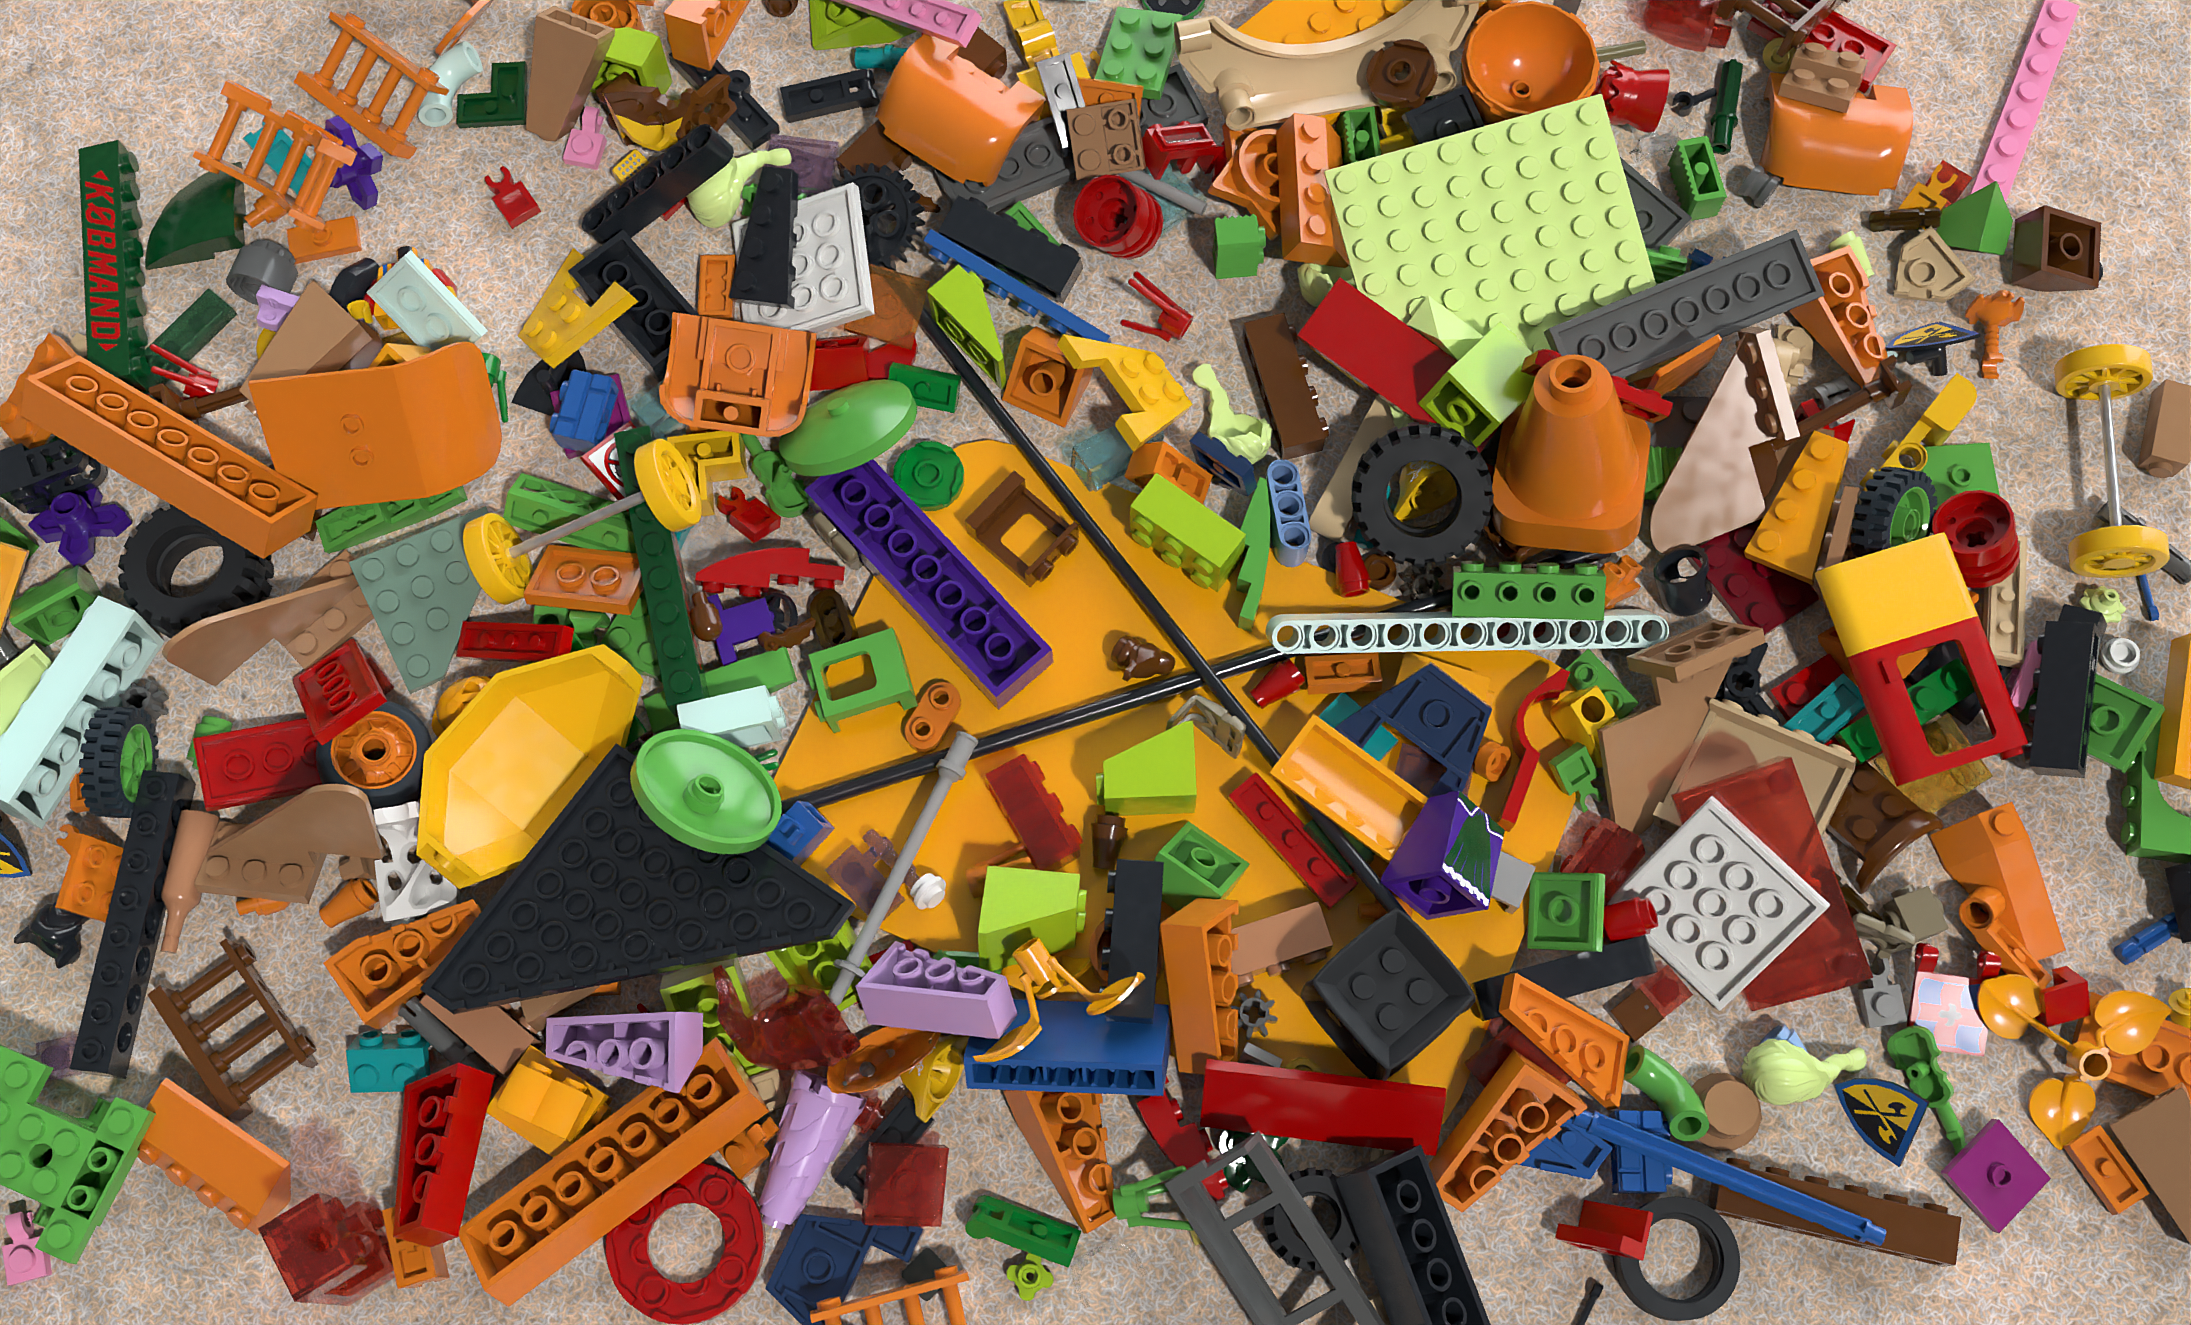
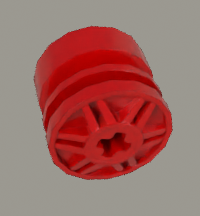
M1106 174L1094 178L1082 188L1075 200L1073 218L1075 228L1081 238L1118 259L1132 260L1144 256L1155 246L1161 236L1164 219L1161 206L1155 197L1119 175Z
M1984 490L1965 491L1947 499L1939 506L1933 516V535L1945 532L1966 587L1986 588L2002 582L2014 572L2020 561V545L2016 533L2014 512L2009 503L2001 496Z

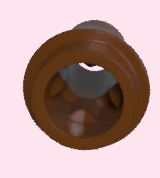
M1096 814L1095 823H1091L1093 868L1115 870L1116 861L1128 828H1125V818Z

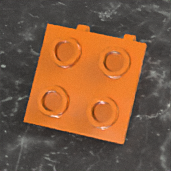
M65 824L59 830L68 833V836L65 839L57 838L56 842L71 857L55 908L105 923L124 848L108 843L105 837L98 834L91 836L80 834L77 827Z

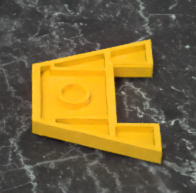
M572 248L518 334V337L553 369L638 302L637 299L615 281L592 307L573 293L576 286L568 270L585 257L574 248Z
M1065 334L1057 342L1058 347L1074 369L1100 367L1132 411L1131 414L1121 415L1115 422V427L1133 452L1186 414L1193 405L1184 393L1183 387L1175 381L1165 367L1164 361L1155 352Z

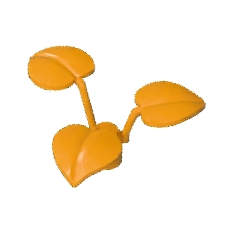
M1039 937L1033 938L1017 948L1012 954L1024 972L1019 979L1024 985L1029 1005L1030 1018L1028 1022L1008 1032L983 1055L972 1057L977 1062H995L1008 1058L1025 1048L1040 1033L1042 1027L1038 1024L1040 1019L1031 986L1032 981L1037 986L1044 984L1036 994L1038 1000L1044 999L1057 992L1062 986L1070 984L1086 1000L1092 1003L1086 1009L1088 1015L1092 1016L1104 1013L1120 1004L1146 977L1143 973L1137 972L1136 976L1128 977L1109 985L1102 993H1090L1077 981L1092 966L1090 958L1078 959L1062 955L1058 962L1054 956L1051 957Z
M2008 974L1984 980L1978 989L1977 1007L1983 1022L1992 1032L2006 1039H2018L2024 1035L2028 1025H2031L2067 1050V1062L2076 1073L2066 1074L2063 1082L2056 1078H2048L2041 1081L2032 1090L2028 1099V1111L2032 1121L2058 1150H2062L2064 1145L2078 1137L2090 1121L2095 1109L2096 1098L2093 1088L2086 1081L2088 1079L2098 1081L2110 1073L2112 1062L2108 1055L2109 1049L2124 1055H2132L2142 1051L2153 1041L2163 1021L2172 1011L2168 1005L2146 993L2132 990L2111 992L2101 998L2093 1010V1017L2101 1027L2095 1031L2097 1046L2087 1041H2079L2072 1045L2034 1019L2042 1012L2040 991L2042 989L2032 979L2019 974Z

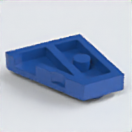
M1571 1117L1560 1126L1562 1130L1550 1140L1548 1138L1544 1139L1529 1152L1531 1156L1520 1165L1590 1180L1613 1147L1601 1138L1586 1133V1129L1573 1125V1117Z

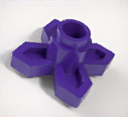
M340 116L327 119L325 121V130L343 140V147L349 145L357 152L352 166L344 163L343 168L338 167L330 187L339 188L347 185L352 200L363 210L376 206L378 190L371 175L382 170V153L370 143L358 147L351 126Z
M97 488L79 494L66 492L58 495L51 503V510L40 513L29 522L28 526L45 543L60 541L59 554L73 567H82L94 557L95 537H117L132 524V520L116 504L100 506L103 496Z

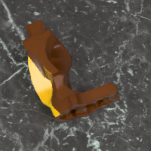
M623 72L614 81L607 80L596 90L600 102L607 103L611 112L608 118L612 130L619 131L623 143L626 146L639 144L642 147L655 151L670 148L702 124H708L718 132L721 126L737 110L735 102L728 95V86L731 79L727 74L715 75L697 91L692 88L684 90L681 93V99L678 100L668 99L665 94L660 93L658 87L639 86L628 72ZM711 104V109L708 113H705V107Z

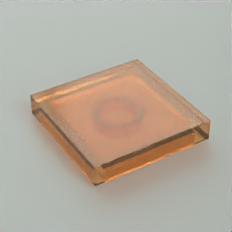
M868 263L875 314L845 323L844 331L912 350L930 281Z

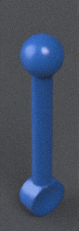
M2146 574L2139 575L2149 620H2159V612L2154 605Z

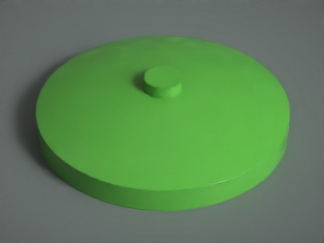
M870 380L844 387L822 397L807 407L802 423L792 432L781 436L779 441L780 454L792 472L803 476H826L850 470L881 455L908 432L916 419V402L909 388L903 383L894 380Z
M689 729L664 731L648 739L642 745L633 761L630 780L633 793L639 805L658 827L689 846L718 854L749 852L760 847L769 839L780 820L782 812L781 797L770 774L748 752L724 738L703 731Z

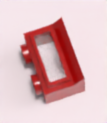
M1182 121L1176 126L1170 127L1154 124L1145 131L1142 138L1145 164L1155 180L1162 178L1170 160L1178 159L1176 166L1181 174L1189 173L1196 161L1205 174H1210L1214 168L1216 158L1225 147L1216 145L1203 123L1191 124L1189 121Z

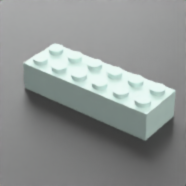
M98 595L93 604L85 610L81 622L71 637L64 641L60 653L50 668L46 669L42 674L39 684L29 699L21 705L13 723L0 736V810L40 829L44 827L69 789L74 776L81 770L79 768V759H83L84 754L80 752L81 744L86 743L83 736L85 730L90 729L88 725L90 719L94 718V713L102 707H122V699L119 695L124 694L130 689L131 683L137 684L162 647L165 641L135 610Z

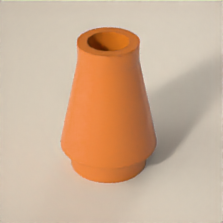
M365 878L350 879L319 910V915L328 927L333 928L339 923L373 910L374 904L379 901V895L369 880Z

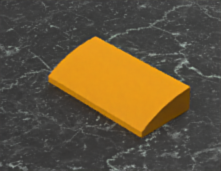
M2191 633L2171 640L2163 702L2165 711L2161 718L2154 780L2191 790Z
M1315 714L1311 716L1269 773L1270 776L1388 863L1392 860L1429 799Z

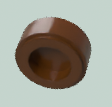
M1373 554L1364 560L1372 581L1369 584V588L1382 591L1388 589L1394 583L1397 568L1390 557Z

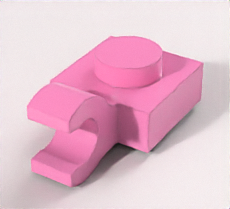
M586 106L582 116V130L571 129L562 158L565 164L598 170L607 143L605 136L599 134L604 121V117L598 116L599 108Z
M17 1212L5 1216L6 1229L13 1240L12 1244L2 1246L7 1286L52 1275L50 1255L34 1248L40 1236L35 1237L32 1212L24 1214L23 1212Z

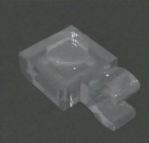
M1687 121L1679 122L1666 134L1659 135L1656 131L1641 136L1638 139V143L1629 152L1634 164L1658 158L1674 151L1678 141L1682 140L1678 132L1686 130L1689 123Z

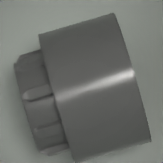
M268 240L253 241L250 245L243 246L239 250L226 278V283L236 295L252 304L258 305L256 294L261 285L291 293L298 278V271L294 266L296 261L286 248Z

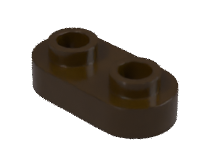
M829 589L820 592L814 597L810 605V614L816 621L814 627L823 649L859 638L848 602L841 594ZM836 609L833 614H829L831 610Z

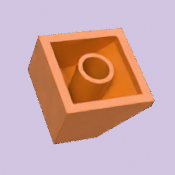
M1036 326L1021 338L1002 400L1065 428L1090 382L1094 367L1074 369L1057 345L1061 337Z

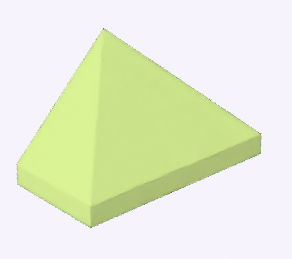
M1430 296L1425 299L1406 324L1457 361L1484 337Z

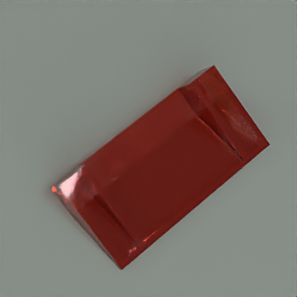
M1777 756L1671 794L1682 825L1711 796H1714L1830 904L1826 911L1743 989L1751 1011L1837 991L1873 978L1792 757Z

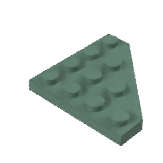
M486 506L348 562L410 694L445 679L450 662L459 643L462 622L469 620L476 599H478L482 588L468 565L463 547V531L469 521L489 513Z

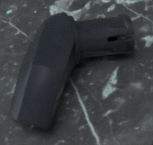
M370 258L359 260L341 270L331 287V291L327 294L348 312L347 305L353 301L362 300L373 280L378 278L380 266Z

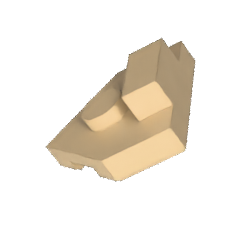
M1930 226L1901 247L1893 297L1945 303L1974 283L1975 278L1932 226Z

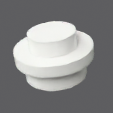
M2113 638L2103 645L2100 656L2102 663L2109 671L2116 674H2127L2138 666L2140 650L2129 639Z
M932 873L925 874L919 878L910 891V895L914 898V904L919 909L937 906L945 896L946 881L940 876L935 877Z

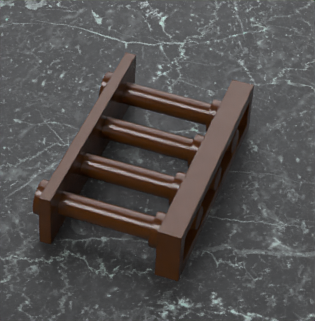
M1721 0L1715 14L1724 20H1728L1737 11L1740 13L1743 11L1747 12L1785 37L1777 52V55L1783 57L1793 47L1799 49L1809 33L1843 2L1848 4L1851 0H1809L1815 4L1811 9H1808L1796 0H1769L1797 18L1798 21L1794 25L1755 0Z
M224 939L220 942V945L228 955L226 960L182 991L178 989L174 991L160 985L147 995L226 1117L241 1121L253 1112L247 1102L251 1099L250 1094L296 1061L309 1068L317 1066L318 1062L312 1055L317 1049L305 1033L298 1034L252 965L257 960L249 947L244 943L239 945ZM238 970L248 988L202 1021L198 1019L194 1021L187 1011L192 1007L191 1003ZM257 1000L268 1018L221 1052L219 1050L214 1051L207 1041L211 1038L210 1033ZM277 1030L289 1048L242 1082L238 1080L234 1082L227 1072L231 1068V1063Z

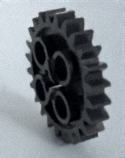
M870 163L867 172L862 166L856 165V175L854 176L847 170H844L845 181L841 183L835 178L832 181L835 188L852 182L859 187L865 237H867L866 249L870 276L872 269L879 276H883L884 266H887L892 271H896L895 260L899 259L907 263L904 252L906 250L916 252L917 249L911 243L912 239L923 238L916 231V227L923 226L926 223L920 217H917L918 214L925 211L921 204L915 203L920 199L921 195L917 191L912 190L914 186L912 182L908 179L903 180L904 175L897 170L892 173V170L886 165H883L879 171L875 164ZM883 191L881 200L873 204L875 194ZM896 220V228L887 234L888 225Z

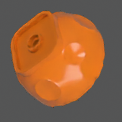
M1535 1L1506 4L1493 12L1489 10L1479 18L1465 41L1461 59L1462 86H1467L1483 123L1487 126L1590 97L1596 86L1600 64L1593 38L1586 30L1587 25L1572 12L1569 14L1557 6ZM1517 91H1523L1526 94L1521 95Z

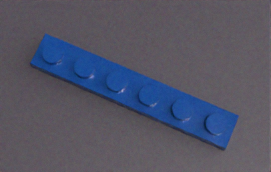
M930 229L923 240L930 250L928 255L943 265H946L949 261L956 266L959 264L967 273L970 271L974 272L981 281L989 285L987 290L1001 300H1005L1008 296L1019 303L1017 308L1032 318H1035L1037 314L1048 320L1046 325L1056 333L1063 335L1068 332L1075 337L1112 343L1110 335L934 230Z

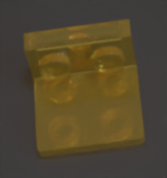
M1949 713L1937 719L1923 730L1930 751L1935 756H1942L1972 746ZM1882 754L1874 760V764L1880 773L1896 787L1886 758ZM1982 759L1897 786L1896 788L1924 812L1935 813L1992 778L1993 775Z

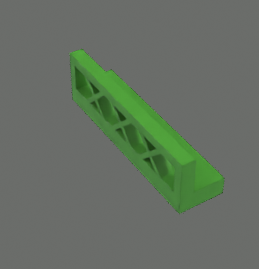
M521 473L507 493L503 518L511 526L541 535L615 502ZM524 487L529 488V489H532V490H535V491H538V492L534 493V492H530V491L524 490ZM561 500H567V501H570V502H573V503L568 504V503L562 502ZM627 510L557 539L582 548L637 553L630 515Z

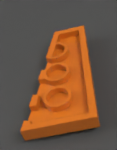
M1517 973L1506 975L1499 1012L1608 1111L1618 1109L1620 1107L1630 1037Z

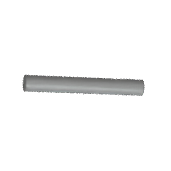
M1141 170L1117 174L1201 216L1207 208L1206 202L1161 180H1155L1153 176Z

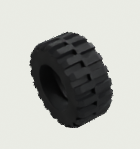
M1412 422L1408 423V426L1399 429L1396 426L1388 430L1387 434L1379 439L1377 437L1370 444L1368 451L1365 454L1363 453L1358 461V466L1353 476L1351 494L1355 522L1358 523L1360 533L1366 542L1370 541L1374 545V550L1382 556L1385 554L1391 556L1393 562L1402 565L1404 561L1412 562L1414 567H1425V563L1435 562L1436 566L1447 563V558L1453 555L1458 558L1466 553L1465 548L1470 543L1475 545L1481 537L1480 532L1482 528L1488 525L1491 517L1490 509L1493 505L1494 494L1486 462L1478 452L1477 447L1453 428L1446 429L1441 427V424L1429 422V425ZM1420 460L1435 462L1444 467L1453 477L1457 489L1456 502L1450 514L1439 523L1426 527H1415L1401 522L1394 516L1387 502V487L1394 473L1402 466Z
M169 504L170 509L168 510L159 508L152 512L153 518L145 523L142 520L135 527L138 530L133 538L129 536L123 546L127 549V553L120 556L118 567L124 573L119 574L118 579L120 587L125 591L124 599L148 624L170 639L183 629L202 619L259 603L263 596H270L273 587L267 582V579L274 577V566L269 562L272 555L262 559ZM208 546L222 547L223 563L215 581L196 595L181 598L173 597L171 579L179 562L189 553L199 548Z

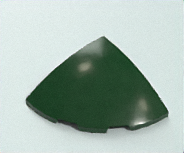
M241 162L232 163L233 165L243 169ZM221 170L219 174L209 171L181 189L164 207L155 226L151 230L146 248L145 269L151 270L215 259V253L240 249L245 246L243 224L247 222L243 218L246 216L244 183Z

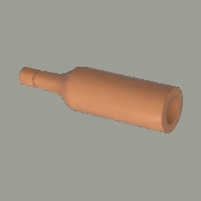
M182 810L180 812L161 893L168 915L161 952L176 954L185 918L201 901L202 893L197 891L194 883L220 818L214 814L195 810Z

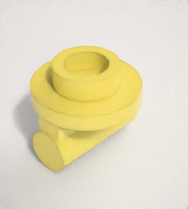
M1784 38L1773 39L1766 45L1763 51L1764 64L1773 72L1781 73L1788 71L1797 50L1793 47L1783 57L1777 55Z

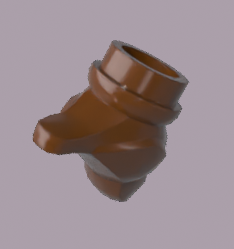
M1127 635L1119 639L1111 653V660L1117 663L1120 669H1125L1122 679L1127 682L1131 678H1149L1155 674L1168 675L1173 671L1176 662L1172 654L1161 651L1154 644L1141 643L1138 638H1131Z

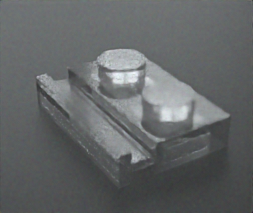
M701 515L699 523L690 529L680 549L684 566L700 571L728 557L749 551L761 550L764 543L761 540L753 543L738 530Z

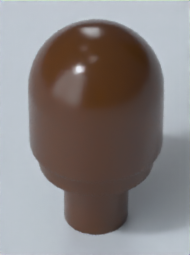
M697 592L692 595L694 608L690 611L693 631L701 641L712 642L719 638L723 630L719 610L714 604L708 602L705 592Z

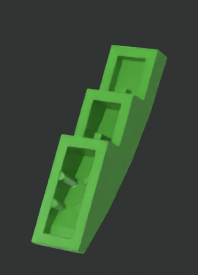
M1261 477L1240 529L1246 534L1243 554L1245 560L1237 579L1236 591L1245 593L1247 596L1239 615L1238 628L1252 632L1262 598L1270 546V506L1267 479Z
M460 486L428 498L341 507L315 522L324 551L330 554L419 523L468 499L464 487Z
M781 647L777 651L772 650L705 673L709 697L763 685L772 694L797 682L788 650L785 647ZM664 690L643 699L653 733L658 734L680 726L679 717H675L667 707Z

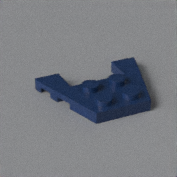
M1429 662L1338 723L1334 729L1362 749L1382 722L1386 721L1447 767L1425 795L1429 798L1452 791L1463 792L1492 712V707L1434 663Z
M801 1214L765 1289L801 1325H825L824 1320L811 1323L810 1311L817 1309L816 1302L840 1296L841 1303L847 1301L872 1246L910 1263L925 1230L917 1226Z

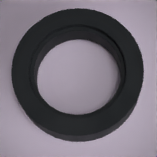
M1686 1197L1660 1198L1638 1207L1637 1209L1653 1213L1651 1226L1663 1219H1678L1698 1229L1710 1246L1713 1267L1709 1281L1699 1293L1690 1298L1679 1300L1666 1297L1653 1289L1642 1274L1639 1260L1613 1255L1615 1273L1627 1297L1644 1312L1669 1321L1699 1319L1712 1314L1723 1306L1732 1295L1740 1273L1738 1244L1726 1221L1706 1204Z

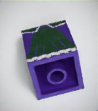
M1452 791L1447 794L1429 797L1384 871L1381 883L1426 920L1488 910L1505 830L1460 791Z

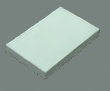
M411 250L366 292L417 346L429 347L432 351L455 342H470L474 344L488 331Z

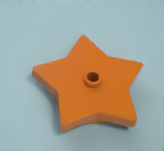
M1225 122L1222 125L1227 164L1207 191L1211 195L1246 207L1251 215L1257 216L1258 225L1264 226L1265 234L1273 241L1281 233L1277 129L1257 130L1255 128H1247L1242 131H1234L1229 129Z

